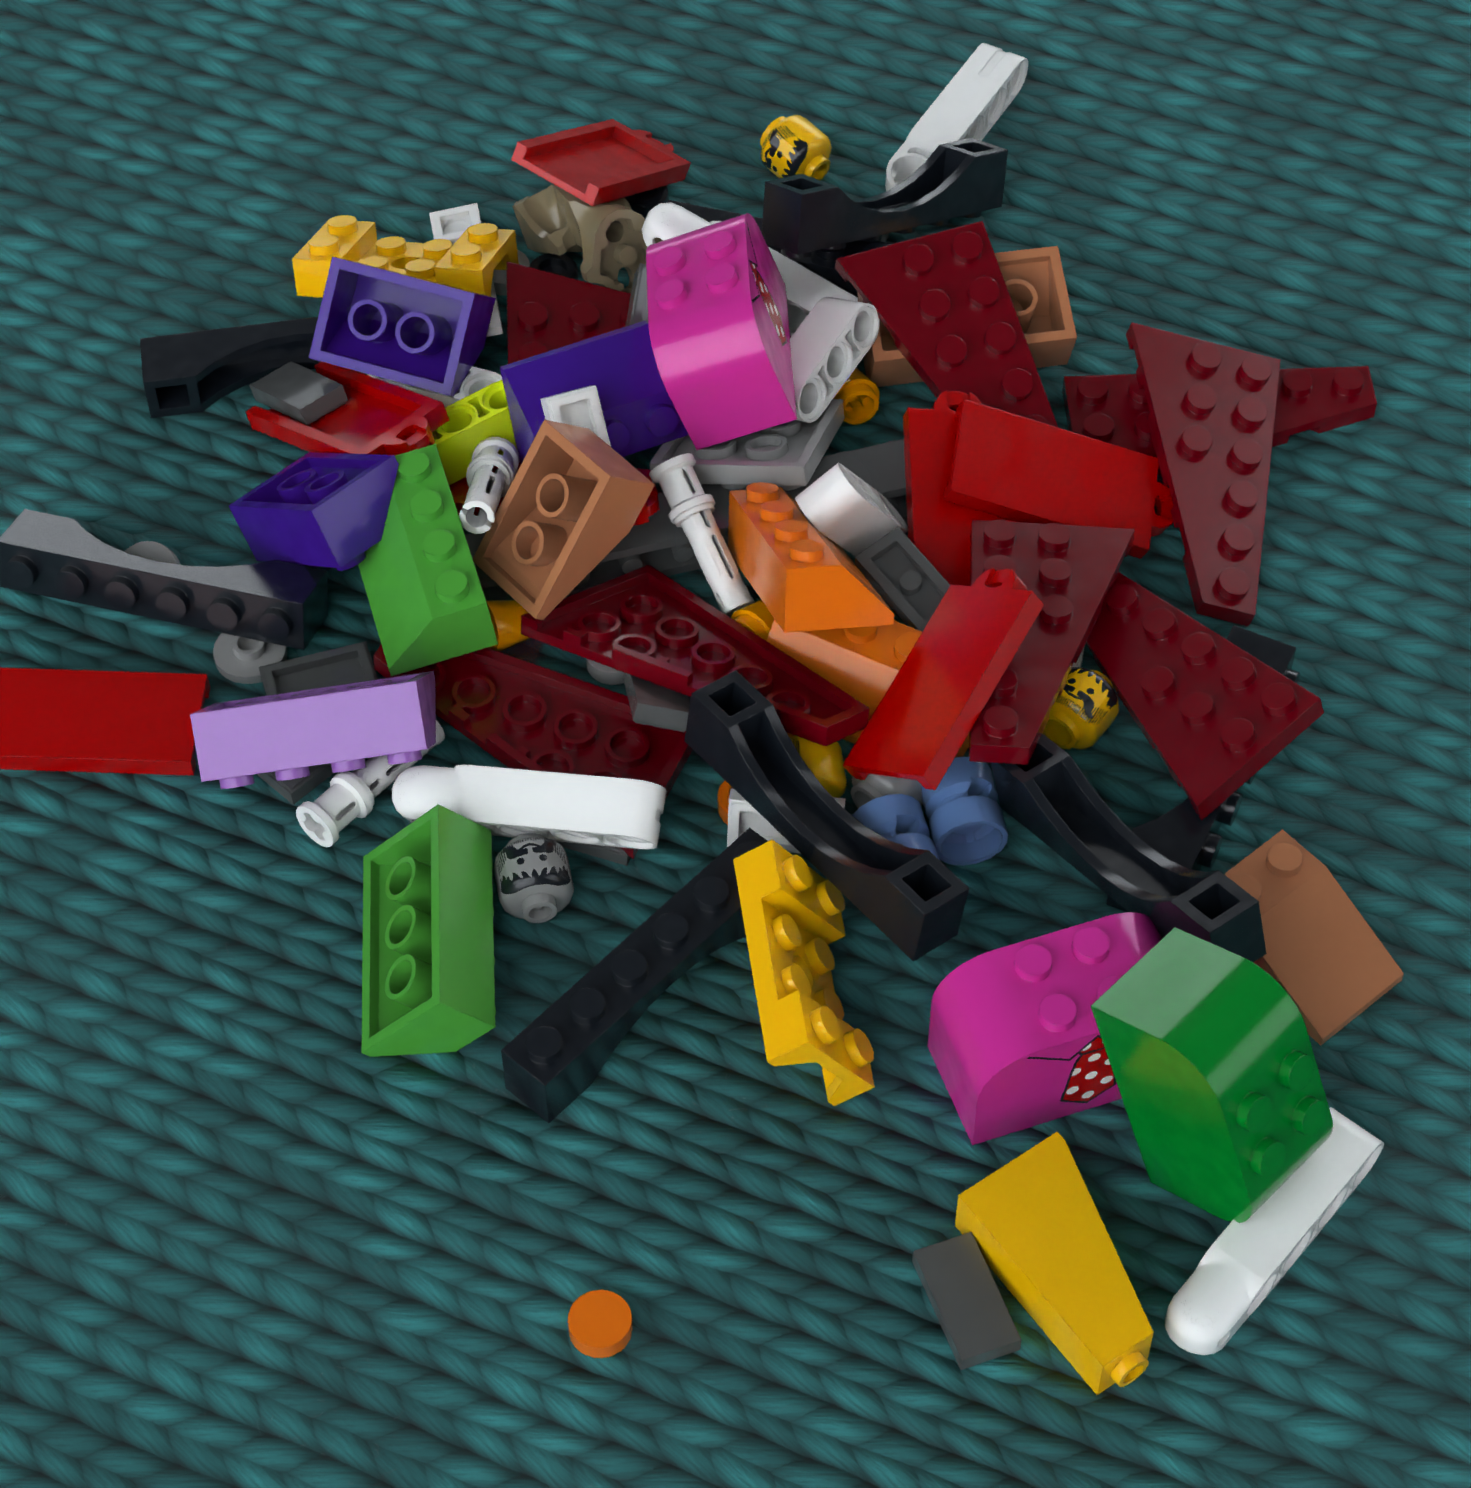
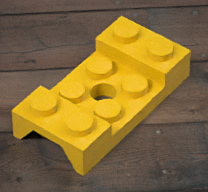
M340 215L330 218L292 258L297 296L323 298L332 257L363 263L491 297L493 271L506 270V261L519 264L515 230L498 229L496 225L491 223H479L468 227L453 245L451 241L446 239H434L425 243L406 242L402 237L390 236L377 240L375 222L357 221L356 217L351 215Z
M773 839L734 858L733 862L767 1062L774 1067L818 1063L822 1067L827 1100L833 1106L875 1088L870 1064L874 1060L872 1045L862 1030L855 1029L843 1021L844 1010L839 997L835 993L831 970L835 967V962L828 944L846 936L841 913L845 909V901L841 891L828 879H824L808 867L801 856L791 854Z

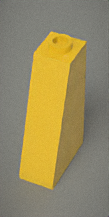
M1058 1131L958 1195L955 1226L962 1234L972 1232L985 1262L1096 1395H1099L1115 1383L1119 1387H1125L1146 1370L1149 1364L1148 1355L1154 1331L1066 1140Z

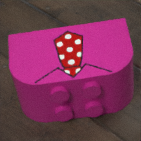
M746 213L649 245L646 250L648 326L652 350L665 389L696 450L796 420L797 413L786 285L760 228L752 215Z
M1135 912L1113 914L998 948L966 961L940 982L932 996L927 1047L972 1145L1122 1099L1091 1005L1163 939L1149 916Z

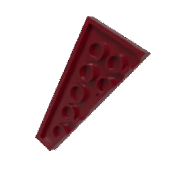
M983 221L836 259L835 269L845 282L847 280L851 282L862 296L863 303L875 306L880 321L894 337L895 346L936 398L946 390L947 392L960 391L968 395L971 392L977 396L983 405L1058 427Z
M1131 322L1126 338L1129 349H1134L1138 363L1136 377L1139 389H1144L1150 411L1147 421L1158 458L1164 486H1169L1173 501L1171 515L1174 527L1180 528L1185 548V554L1182 559L1196 614L1249 626L1256 614L1281 360Z
M1369 366L1280 369L1272 447L1288 443L1290 435L1312 430L1319 434L1373 418L1377 400ZM1136 374L1064 376L1062 394L1068 431L1157 458L1147 421L1150 411L1144 389H1139Z
M382 645L379 646L373 655L375 670L385 678L434 671L436 715L508 768L644 780L666 788L667 798L693 751L684 741L686 731L681 732L635 723L626 695L489 648L395 676L390 675ZM621 848L632 859H634L639 850Z

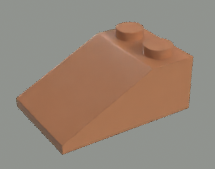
M544 420L495 514L494 523L491 522L492 527L482 539L473 557V562L535 619L544 620L631 531L655 484L589 428Z
M1283 829L1224 874L1259 901L1267 954L1253 963L1269 973L1285 989L1298 1007L1304 1019L1308 1035L1319 1045L1324 1044L1402 981L1404 973L1328 868Z

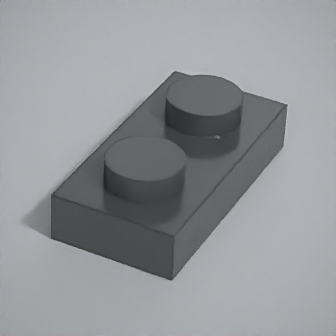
M899 527L895 528L855 557V565L907 626L923 632L950 584Z

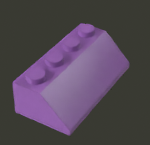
M434 671L218 702L190 714L201 782L219 780L220 789H229L254 784L253 775L275 771L276 781H284L310 776L309 766L331 763L332 773L365 768V758L387 755L389 765L421 760V750L428 749L436 743Z

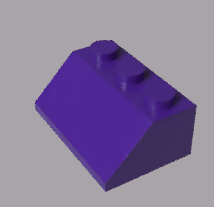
M332 257L309 358L454 397L463 380L468 375L469 370L484 349L496 298L363 263Z
M641 321L500 367L520 464H522L539 428L545 420L540 399L590 385H596L611 448L622 457L688 435L661 379L652 350L648 322Z
M309 452L228 506L256 561L280 560L314 568L319 566L336 568L337 571H343L361 563L366 558L365 551L381 541L399 464L394 455Z

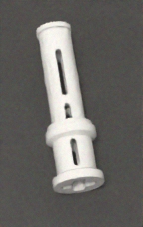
M498 436L488 437L480 441L474 449L472 461L469 463L466 473L469 489L463 508L459 513L461 524L468 532L482 534L489 531L492 527L491 522L494 523L500 498L506 495L515 477L520 462L519 453L514 444L507 439ZM499 450L503 451V456L498 454ZM493 466L498 467L495 473L492 472ZM475 507L480 508L478 516L474 515Z
M692 453L682 454L659 464L650 471L649 476L653 483L660 484L671 508L668 514L670 521L676 527L683 528L721 612L731 616L735 611L754 603V599L751 597L712 514L715 510V501L711 494H705L693 466L696 464V460Z
M437 720L436 743L428 749L421 750L422 757L445 739L443 728ZM387 755L370 757L365 761V768L354 770L353 772L337 773L330 781V788L313 802L306 801L298 806L296 817L300 826L319 845L326 848L333 846L339 839V832L356 817L365 818L369 815L375 804L374 798L392 784L397 776L413 766L417 761L389 765Z

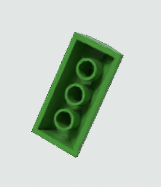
M436 444L395 456L399 466L382 539L365 551L366 558L358 564L391 676L498 645L488 605Z
M439 804L363 856L361 1053L370 1057L457 1052L496 1027L491 830Z

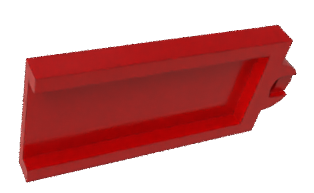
M614 119L518 141L511 158L512 161L591 206L683 181L691 165V162L673 153L674 146L671 143L663 144L651 138L653 133L644 130H632Z
M319 362L314 367L318 374L343 385L348 401L342 406L309 425H305L272 408L266 410L255 405L245 412L253 430L308 452L396 456L433 445L435 439L432 432L449 421L443 402L355 370L325 362Z
M946 390L938 396L931 409L908 407L903 416L908 538L950 585L970 586V535L972 520L1015 521L943 500L945 487L950 483L958 421L955 420L956 411L954 410H956L963 399L982 404L977 396L971 392L968 395L960 391L947 392Z
M963 399L956 408L955 420L958 421L950 483L945 487L943 500L1015 522L1059 523L1073 526L1135 529L1133 545L1128 555L1139 559L1149 551L1151 537L1162 534L1173 523L1171 515L1173 501L1170 489L1157 481L1158 458L967 399ZM1154 505L1157 506V514L1155 512Z
M993 567L981 574L971 586L950 585L842 765L855 779L865 780L868 774L917 780L925 789H937L1044 606L1032 590H1027V586L1013 569L996 571Z
M0 667V769L194 776L196 768L194 758L195 742L190 714L203 709L205 698H209L210 683L208 675Z

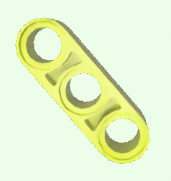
M500 380L445 407L449 421L432 432L435 439L434 444H436L449 485L466 477L474 449L480 441L488 437L498 436L510 441L517 449L503 381ZM499 450L498 454L503 456V451Z

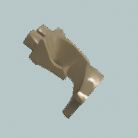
M552 184L532 196H527L512 205L528 249L543 255L551 253L559 256L566 252H583V262L580 269L585 281L598 283L600 286L631 294L634 274L639 264L646 265L647 246L642 234L645 218L631 209L625 197L591 206ZM654 238L656 243L663 241L660 238ZM622 267L626 269L629 275V285L626 288L618 281V273Z

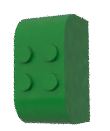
M1174 927L1091 1005L1150 1182L1220 1219L1228 1222L1234 1219L1237 1223H1242L1248 1220L1332 1134L1333 1120L1304 1019L1285 989L1269 973L1252 961Z

